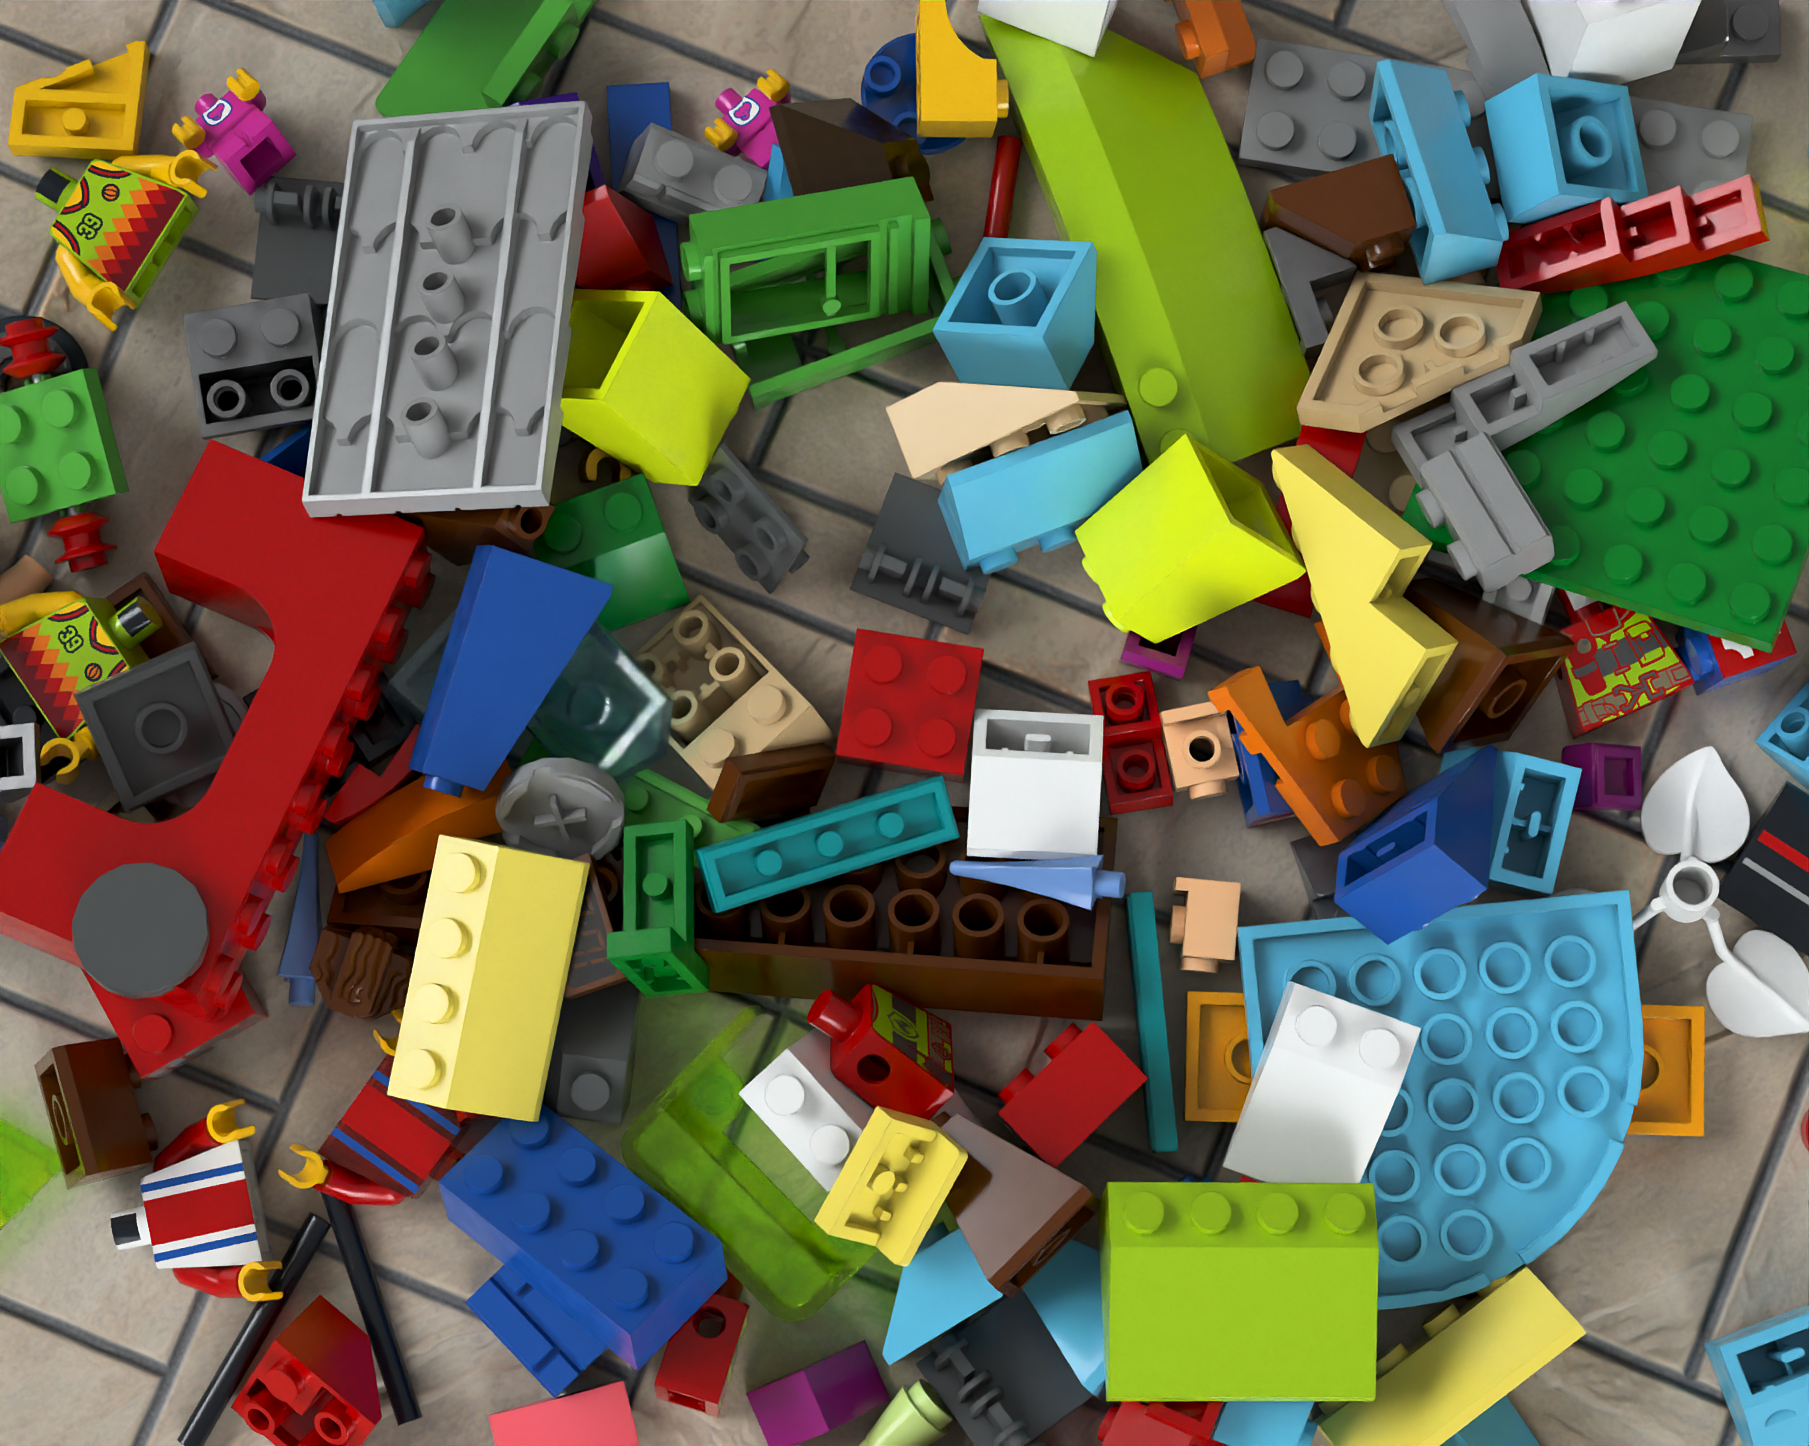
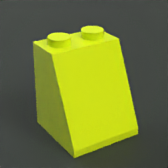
M574 289L569 319L572 334L560 404L563 411L562 426L639 474L644 473L645 477L653 483L698 486L730 421L736 415L739 403L752 379L660 291Z
M1186 433L1074 531L1085 554V557L1082 559V565L1092 580L1099 585L1106 601L1102 604V608L1107 618L1120 631L1129 633L1132 630L1154 644L1290 583L1307 571L1263 482Z

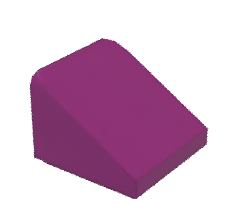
M1591 742L1569 745L1562 749V764L1582 769L1572 810H1642L1640 746Z

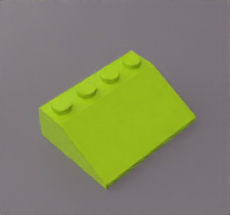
M1107 1183L1098 1204L1106 1401H1374L1376 1398L1379 1262L1374 1183Z

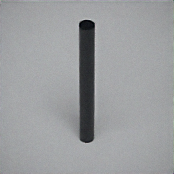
M320 1192L367 1334L370 1337V1343L397 1424L399 1426L419 1419L423 1416L353 1206Z
M309 1212L281 1260L282 1269H276L268 1282V1287L272 1292H283L282 1299L257 1301L177 1440L184 1446H204L328 1233L331 1223Z

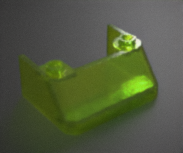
M759 1004L747 1006L630 1123L622 1137L621 1152L626 1165L636 1176L722 1241L726 1268L771 1314L784 1321L799 1322L813 1316L879 1249L873 1245L828 1235L818 1224L812 1223L723 1132L740 1114L745 1100L738 1094L744 1088L743 1081L723 1058L767 1014Z

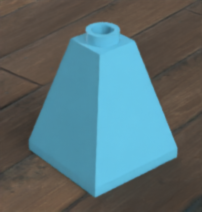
M1071 1239L1023 1287V1290L1081 1384L1111 1408L1114 1404H1118L1119 1401H1106L1100 1252Z

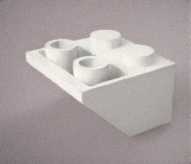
M975 709L967 856L1032 860L1097 856L1103 753V715Z

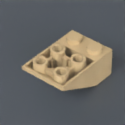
M940 381L886 407V411L913 479L938 480L940 486H943L947 475L1109 417L1108 412L1127 404L1122 394Z
M701 593L607 678L712 793L726 758L821 742L830 747L837 740V737L814 707Z

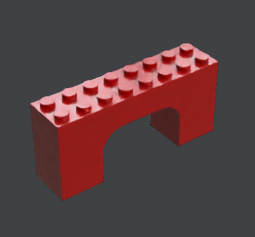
M212 439L207 444L154 549V554L169 593L258 630L275 647L268 671L210 788L193 808L176 818L157 823H138L120 818L36 782L0 851V934L82 969L84 967L73 947L72 919L81 896L99 876L123 864L151 862L174 869L196 887L209 913L210 943L202 965L191 977L188 976L182 983L176 985V989L162 996L150 998L211 1024L219 1008L228 1010L233 1004L243 980V974L237 972L247 949L257 951L262 944L271 922V915L265 912L276 890L284 893L290 886L299 864V857L293 854L303 833L313 835L318 828L327 806V800L321 796L331 775L340 778L345 772L355 743L349 741V738L359 719L368 721L372 716L382 691V686L376 684L386 663L395 665L399 660L409 635V630L403 628L413 607L421 610L425 606L436 577L435 574L430 573L432 554L427 550L423 527L392 514L352 516L337 514V516L310 517L302 504L305 478Z

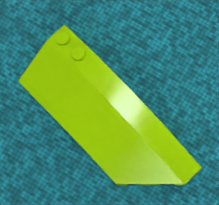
M980 14L978 17L993 59H997L999 79L1008 80V105L1015 126L1030 158L1061 241L1093 242L1097 250L1094 332L1116 394L1124 395L1127 404L1121 406L1122 412L1128 410L1133 421L1142 469L1145 470L1185 433L1231 463L1298 438L1302 425H1300L1297 405L1311 375L1305 357L1302 355L1300 342L1288 306L1286 305L1245 188L1197 73L1107 28L1095 56L1092 57L987 15Z

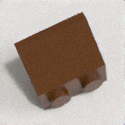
M1393 153L1270 190L1259 221L1262 233L1265 230L1278 227L1351 261L1356 265V270L1359 269L1361 273H1381L1394 267L1397 264L1395 258L1402 255L1417 226Z
M119 1037L54 1047L34 1065L67 1190L142 1170L153 1163L151 1151L158 1150L155 1126L148 1112L144 1114L139 1112L134 1089L141 1088V1077L127 1052H123Z

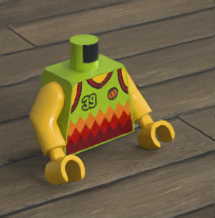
M185 150L177 156L164 154L119 156L112 163L101 159H94L90 162L79 181L52 167L44 174L37 186L35 199L58 212L48 233L59 244L56 250L55 261L73 297L87 307L88 311L110 331H115L118 328L112 322V316L119 307L127 305L132 310L139 308L200 211L191 197L180 189H185L198 198H204L208 191L197 184L198 178L206 170L216 171L218 165L194 150Z
M77 591L34 593L0 605V636L4 637L0 640V652L58 737L48 741L42 747L40 753L41 766L48 764L51 759L57 756H64L72 761L56 774V782L59 784L67 785L76 780L80 773L81 760L84 758L94 760L100 756L73 693L150 660L140 646V643L162 627V620L155 608L141 596L136 597L118 612L106 598L85 597Z

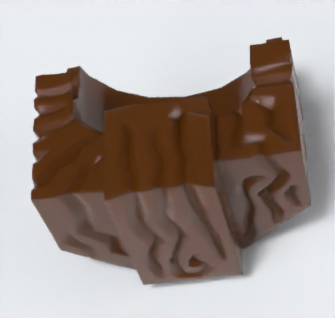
M328 924L321 931L309 969L329 1009L352 1018L357 1017L371 1022L391 1013L393 1010L405 1007L415 953L408 952L406 954L404 951L399 950L401 939L393 933L376 926L362 925L353 932L348 928Z

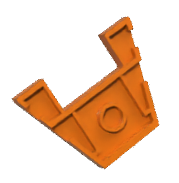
M1320 619L1314 625L1331 662V645L1323 620ZM1260 666L1239 671L1208 691L1207 694L1219 713L1230 710L1242 726L1244 731H1241L1238 738L1251 755L1262 753L1278 774L1280 779H1277L1275 782V788L1320 847L1340 842L1407 793L1397 741L1371 748H1366L1361 743L1360 738L1355 734L1349 718L1350 706L1341 677L1336 671L1335 673L1340 683L1339 686L1285 722Z

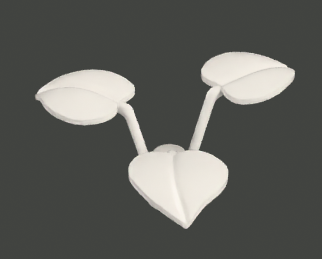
M1712 746L1704 747L1685 756L1668 768L1651 787L1642 805L1640 824L1647 845L1660 854L1673 855L1681 853L1680 863L1670 870L1660 888L1659 897L1653 899L1649 905L1632 916L1633 931L1657 913L1663 911L1670 918L1683 923L1694 922L1701 918L1704 919L1715 952L1724 961L1710 972L1705 985L1707 1002L1714 1017L1724 1027L1742 1036L1763 1038L1808 1033L1809 972L1796 950L1775 934L1762 930H1752L1743 934L1735 944L1732 952L1726 946L1718 920L1720 913L1712 906L1719 893V880L1715 871L1704 862L1716 863L1731 857L1742 847L1750 828V813L1742 791L1724 767L1715 748ZM1571 888L1560 891L1551 897L1596 892L1583 888Z

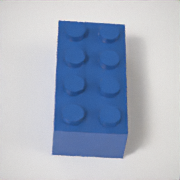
M543 1103L538 1122L510 1118L502 1119L438 1181L448 1220L637 1371L728 1279L722 1241Z

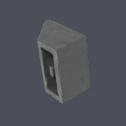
M309 293L183 314L203 440L313 421L324 328L321 310Z

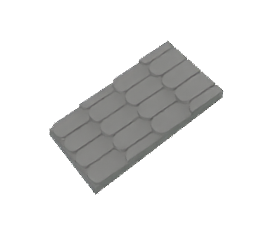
M586 100L353 120L302 495V504L310 517L337 516V514H342V516L393 514L396 511H401V513L455 511V508H460L461 510L515 508L516 505H521V507L549 506L563 419V411L560 404L572 334L569 319L585 224L582 209L593 146L591 134L593 117Z

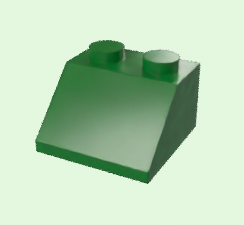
M644 473L555 504V509L548 519L544 532L533 543L539 561L614 585L610 599L581 643L691 603Z

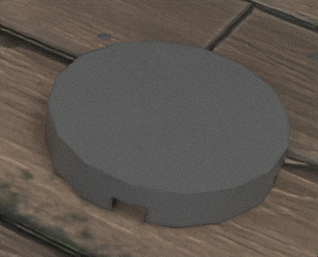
M151 862L123 864L99 876L81 896L72 919L73 947L85 971L107 991L132 999L159 997L176 989V985L182 983L188 976L191 977L202 965L210 943L209 913L196 887L176 870Z

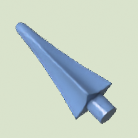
M316 831L313 835L307 833L304 835L297 892L288 935L277 976L284 977V982H290L289 1005L307 1007L314 1006L316 982L309 967L322 931L318 870L319 836Z
M1104 855L1009 862L956 860L951 862L949 866L950 873L956 876L980 879L1019 888L1088 910H1092L1097 898H1122L1126 886L1124 872L1102 870Z

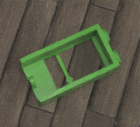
M914 177L690 214V241L680 244L683 272L686 280L691 281V290L682 291L684 315L715 345L720 343L726 345L877 318L882 314L894 315L904 310H911L913 316L928 313L931 217ZM868 241L867 270L836 276V246ZM825 248V278L730 294V264Z
M940 218L930 221L928 303L934 318L846 350L845 341L838 337L834 325L826 326L824 328L829 339L827 349L832 356L802 366L790 333L731 343L730 345L739 368L752 379L747 390L755 410L769 406V403L938 342L932 330L962 277L960 275L951 278L943 256L951 254L952 249ZM868 241L836 246V266L866 256L868 254ZM825 248L776 256L730 273V294L786 285L806 278L807 281L816 279L815 274L825 271Z

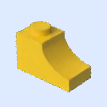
M919 0L915 14L917 137L992 138L997 118H1007L1009 101L1008 80L997 79V59H983L962 43L949 21L945 0Z

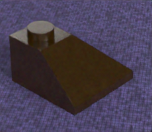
M842 98L783 103L769 107L794 196L913 176L924 203L934 201L929 184V166L920 152L917 139L853 99Z

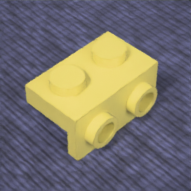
M877 1106L814 1222L828 1235L873 1245L894 1264L906 1267L910 1264L966 1163L968 1152L933 1121Z

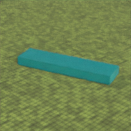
M935 775L694 849L711 910L714 913H719L959 838L960 835L943 776Z
M1153 891L1130 893L1124 900L1140 1066L1141 1071L1148 1077L1142 1084L1149 1150H1152V1153L1179 1151Z

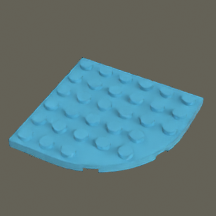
M1629 890L1461 905L1433 919L1423 929L1412 931L1389 945L1384 943L1352 916L1237 927L1252 1081L1288 981L1421 1028L1400 1090L1360 1183H1374L1379 1244L1378 1310L1443 1302L1491 1285L1490 1283L1494 1280L1506 1276L1523 1264L1528 1265L1559 1241L1585 1214L1605 1186L1625 1146L1623 1141L1631 1122L1634 1105L1637 1106L1641 1090L1644 1059L1643 1019Z

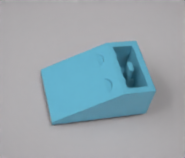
M1809 1304L1703 1343L1743 1446H1809Z

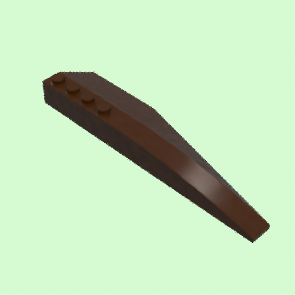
M951 806L960 835L959 838L719 913L712 912L701 872L698 868L694 867V951L709 966L710 991L816 1000L823 991L830 989L850 1002L866 984L877 983L921 1008L1103 1021L1112 897L1097 898L1092 910H1088L1019 888L980 879L956 876L950 873L949 866L951 862L956 860L982 862L1034 861L1032 859L967 856L969 807ZM810 807L783 812L784 818L754 821L752 823L763 829L811 814ZM1099 817L1097 855H1104L1102 870L1114 871L1118 818ZM624 832L618 845L603 858L596 860L618 932L623 931ZM432 870L339 894L337 884H335L327 925L332 924L348 928L353 932L362 925L376 926L401 939L400 944L417 947Z

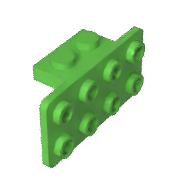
M444 0L376 98L375 104L379 114L382 117L499 108L508 107L520 101L537 99L544 85V76L556 59H563L571 50L579 35L580 29L578 27L597 0Z

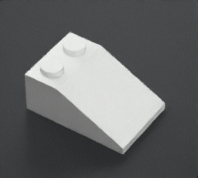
M1288 981L1222 1166L1267 1183H1360L1400 1090L1421 1028Z

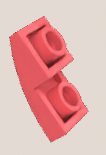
M614 1380L560 1397H548L488 1415L495 1446H634L639 1444L624 1380Z

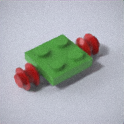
M42 317L25 319L5 325L7 336L0 339V346L11 348L14 360L3 369V372L17 379L32 378L24 381V387L0 394V487L10 524L28 521L59 512L60 517L69 515L67 518L57 520L47 532L48 537L62 539L65 552L54 561L55 564L68 562L71 573L107 565L106 552L118 549L117 545L102 542L100 529L110 522V518L97 512L83 514L81 512L87 511V503L129 492L97 368L80 369L52 378L51 374L48 373L56 371L67 358L66 354L51 351L48 339L59 331V327H45Z

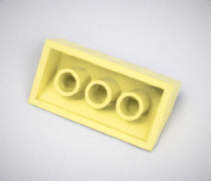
M439 834L387 1095L445 1109L529 1122L539 1121L590 863L476 839Z
M1520 1266L1506 1276L1493 1280L1490 1283L1491 1285L1476 1291L1479 1295L1459 1310L1453 1303H1449L1438 1310L1421 1325L1427 1334L1408 1349L1401 1342H1398L1376 1358V1398L1374 1401H1320L1318 1406L1323 1411V1414L1313 1420V1422L1318 1424L1317 1429L1330 1446H1440L1584 1336L1586 1331L1527 1266Z

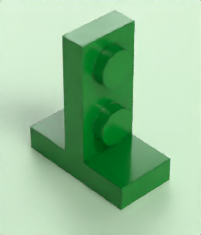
M686 819L624 826L623 931L607 933V959L647 998L710 992L709 966L694 951V828Z

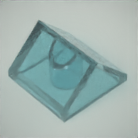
M596 619L525 728L552 758H572L593 764L613 777L616 783L619 784L667 756L673 700L600 621Z

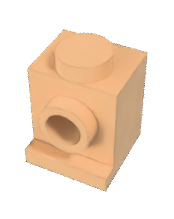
M1211 701L1161 711L1160 713L1162 741L1173 793L1189 790L1190 800H1200L1228 793L1226 782L1235 781L1239 777L1226 715L1227 711L1219 713ZM1197 739L1208 741L1213 748L1212 758L1205 762L1195 760L1189 751L1190 744Z
M1183 877L1175 878L1172 895H1183L1184 906L1172 905L1169 943L1180 944V971L1218 974L1219 963L1230 964L1235 960L1241 883Z

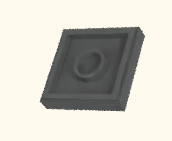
M194 641L73 693L126 813H130L216 775L236 735L198 646Z

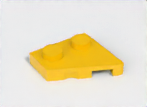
M134 41L126 44L127 53L96 65H92L90 59L67 67L58 76L51 78L41 77L15 87L7 144L13 156L115 160L119 156L138 155L150 50L146 41Z

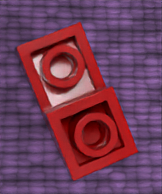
M1151 671L1088 681L1092 715L1104 716L1102 774L1110 816L1173 806V791L1162 741V725Z

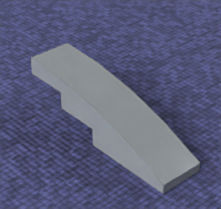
M1624 301L1511 350L1509 364L1452 388L1450 402L1393 426L1391 441L1422 490L1419 468H1421L1423 463L1448 450H1455L1457 445L1481 432H1488L1498 449L1502 451L1599 396L1655 359L1658 350L1627 302Z

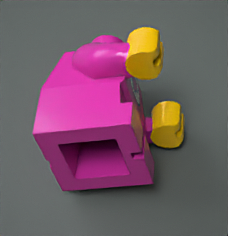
M238 68L235 71L239 75L236 79L231 75L227 78L226 84L230 90L218 100L210 93L201 96L195 104V112L200 117L196 120L190 116L182 117L181 120L184 124L180 127L175 123L172 127V133L188 150H194L205 158L214 155L228 175L251 196L257 187H261L274 173H277L297 154L274 122L263 112L266 106V97L260 89L259 82L247 70Z
M768 69L766 71L769 76L766 80L760 76L757 80L758 89L754 88L744 98L732 88L724 90L718 96L715 107L725 116L723 118H716L713 121L716 124L713 129L708 125L704 130L705 138L717 150L733 157L739 155L743 161L767 171L769 169L772 144H779L769 107L777 104L791 103L790 83L775 69Z

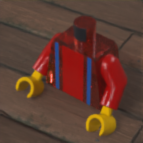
M399 1009L391 1011L395 1019L401 1024L403 1011ZM374 1028L373 1036L387 1055L317 1153L326 1159L321 1160L318 1154L305 1145L294 1143L289 1148L297 1154L306 1157L305 1167L298 1174H288L282 1169H278L280 1177L296 1188L306 1189L313 1187L319 1192L351 1205L394 1207L406 1197L419 1199L433 1180L438 1183L466 1155L456 1147L468 1132L471 1123H459L455 1110L387 1095L399 1035L390 1039L384 1038Z

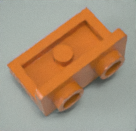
M1164 0L1165 2H1173L1180 23L1175 24L1180 49L1186 60L1193 58L1200 79L1254 62L1256 43L1240 0Z

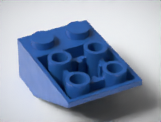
M1489 744L1407 792L1385 808L1339 854L1334 902L1387 945L1412 931L1423 929L1433 919L1462 903L1473 901L1488 889L1497 748Z

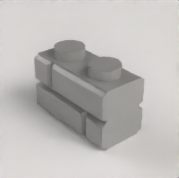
M651 122L643 131V134L641 133L634 140L616 192L642 209L689 228L690 214L758 203L768 171Z
M1481 432L1457 445L1455 450H1448L1423 463L1421 468H1419L1423 490L1415 494L1417 502L1432 528L1442 524L1445 525L1454 540L1453 543L1446 546L1448 553L1464 580L1475 576L1484 592L1492 593L1516 580L1518 575H1525L1550 562L1555 556L1553 538L1550 531L1488 432Z

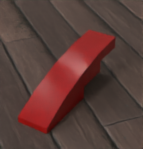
M1749 174L1692 195H1688L1681 186H1677L1620 207L1611 197L1511 231L1509 232V239L1503 241L1496 266L1500 288L1540 292V294L1575 290L1638 278L1706 261L1770 241L1759 185Z

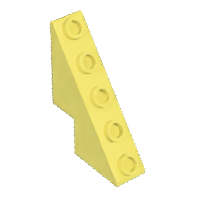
M1305 444L1273 449L1271 452L1273 477L1278 488L1283 492L1292 521V538L1297 549L1302 553L1310 578L1312 602L1316 610L1321 614L1331 645V662L1342 680L1350 706L1349 718L1351 726L1366 748L1401 740L1459 643L1453 636L1403 597L1405 590L1433 543L1310 445Z

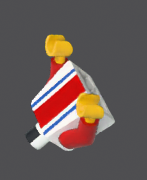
M237 1099L215 1105L210 1109L207 1117L186 1127L155 1157L153 1173L140 1179L144 1206L113 1212L111 1214L112 1234L119 1251L152 1244L157 1268H172L175 1278L182 1285L217 1298H246L248 1301L253 1302L282 1299L283 1292H272L269 1289L267 1275L271 1269H282L281 1261L273 1260L250 1141L239 1140L252 1136L255 1133V1126L251 1125L240 1128L237 1125L234 1117L237 1107L246 1104L244 1099Z

